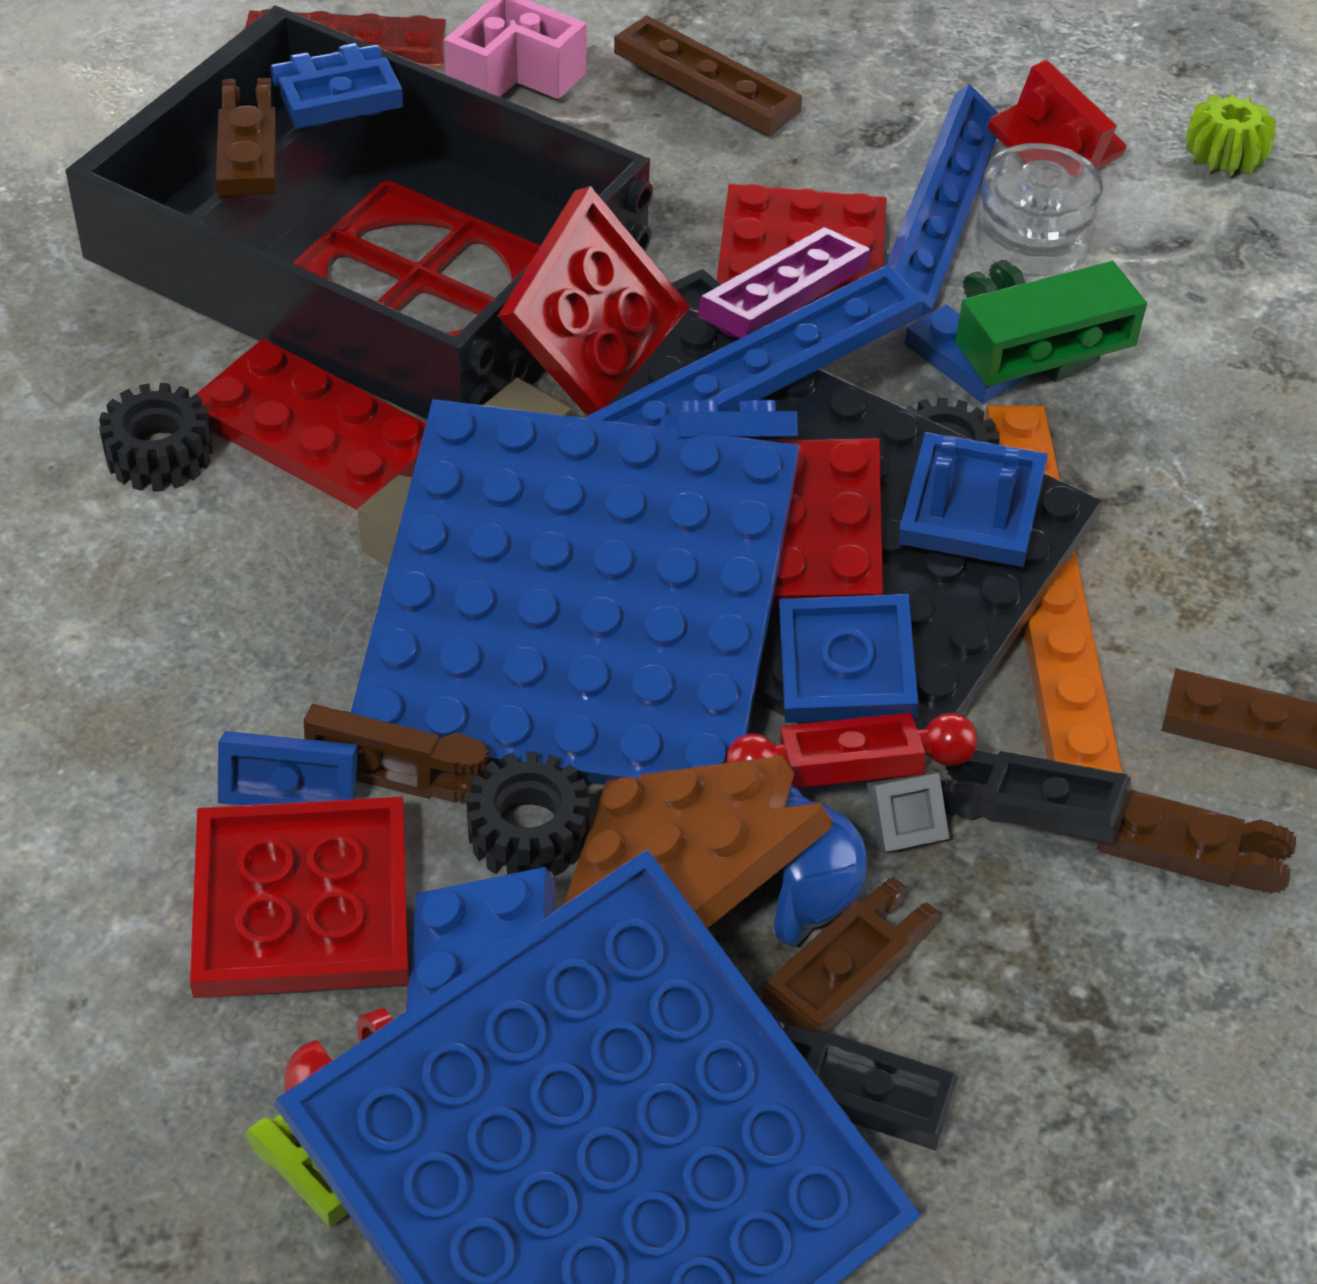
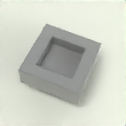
M930 769L925 770V774L891 777L867 782L877 847L888 852L949 839L939 772Z

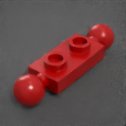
M910 712L780 726V744L775 745L762 735L745 734L738 737L729 746L725 762L730 763L783 755L794 772L792 786L796 788L808 786L825 787L836 783L873 779L882 780L891 777L925 774L926 755H929L934 761L945 766L960 765L969 760L974 754L978 739L974 725L960 714H941L935 717L926 729H917Z

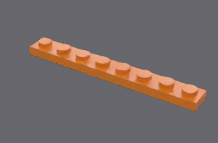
M987 405L984 421L992 418L996 424L995 432H999V445L1047 453L1045 474L1060 480L1045 407ZM1074 552L1023 627L1047 760L1123 773L1076 552Z

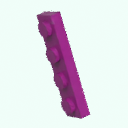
M823 227L702 295L697 316L716 325L727 336L743 338L796 311L866 269L871 249Z

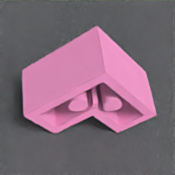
M489 0L444 39L445 73L450 77L499 97L515 83H519L544 95L560 99L586 75L587 23L529 0Z

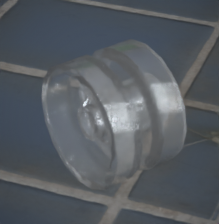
M1026 143L1004 149L991 158L984 171L981 189L982 203L978 208L975 224L977 247L990 262L995 263L1002 259H1007L1013 266L1018 267L1022 271L1023 276L1051 277L1074 270L1084 263L1091 249L1095 231L1094 220L1099 212L1104 190L1101 174L1088 159L1070 149L1052 144Z

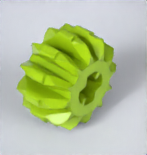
M1230 93L1227 98L1210 95L1207 102L1197 103L1195 111L1191 114L1185 136L1187 141L1186 150L1193 154L1194 163L1208 164L1210 172L1222 170L1230 177L1237 170L1244 174H1251L1255 167L1264 166L1266 159L1271 154L1276 134V119L1268 115L1267 106L1254 105L1251 97L1239 99L1233 93Z

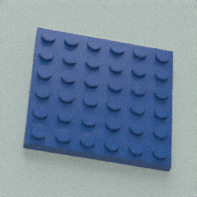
M433 399L351 713L404 727H412L420 731L439 735V738L454 733L467 735L470 739L475 737L476 740H482V743L487 745V750H489L488 763L493 761L500 769L503 768V756L514 753L517 763L526 762V751L538 752V763L545 764L550 754L560 758V771L570 764L577 770V780L584 779L587 782L601 784L623 777L637 779L641 774L726 763V753L729 746L734 740L748 734L798 467L799 445L700 433L696 437H677L676 429Z
M648 849L279 1096L274 1104L281 1117L397 1284H838L921 1216Z

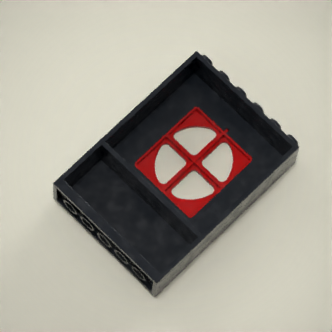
M277 5L270 8L65 169L83 258L255 339L261 340L264 338L317 367L428 419L433 399L484 405L517 377L522 380L528 368L536 360L498 317V314L575 190L591 186L644 251L647 250L651 240V229L648 227V206L653 194V186L649 183L650 158L380 48L382 58H387L402 88L403 107L382 111L376 115H361L331 121L322 126H306L295 129L281 98L280 86L275 87L270 66L289 62L291 55L308 52L310 57L338 52V46L356 43L358 48L371 46L372 44ZM271 78L273 107H275L277 119L276 194L218 196L216 186L219 109H223V80L236 79L237 86L240 89L241 102L239 107L252 106L258 108L256 102L258 79ZM397 224H426L445 227L451 230L419 262H413L359 238L366 231ZM479 242L489 247L500 257L509 272L511 283L496 297H492L439 272L467 245ZM347 256L393 276L399 281L378 301H375L328 280L327 269L331 261L336 257ZM427 292L478 315L464 329L443 332L403 314L399 310L416 294Z

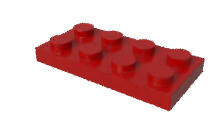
M264 338L196 393L202 399V406H206L211 431L357 511L361 505L398 475L413 476L426 427L425 422Z

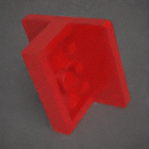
M1047 59L1031 67L1017 104L992 116L987 125L988 130L1054 192L1123 156L1127 145L1114 133L1117 125Z

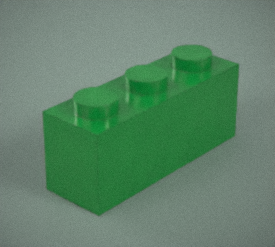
M1114 260L962 299L955 343L986 386L1137 346L1147 302Z

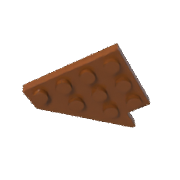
M783 755L641 774L637 779L623 777L613 781H606L564 904L648 849L705 927L709 928L829 831L832 819L821 803L785 807L794 772Z

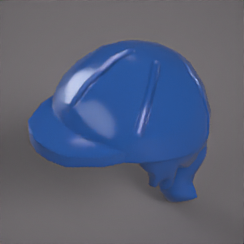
M791 785L785 807L816 804V802H810V800L804 798L800 791ZM824 804L822 806L832 819L831 829L782 868L784 871L783 885L778 899L774 926L778 941L791 947L797 946L812 928L826 924L845 911L858 898L866 878L867 853L861 835L842 813Z

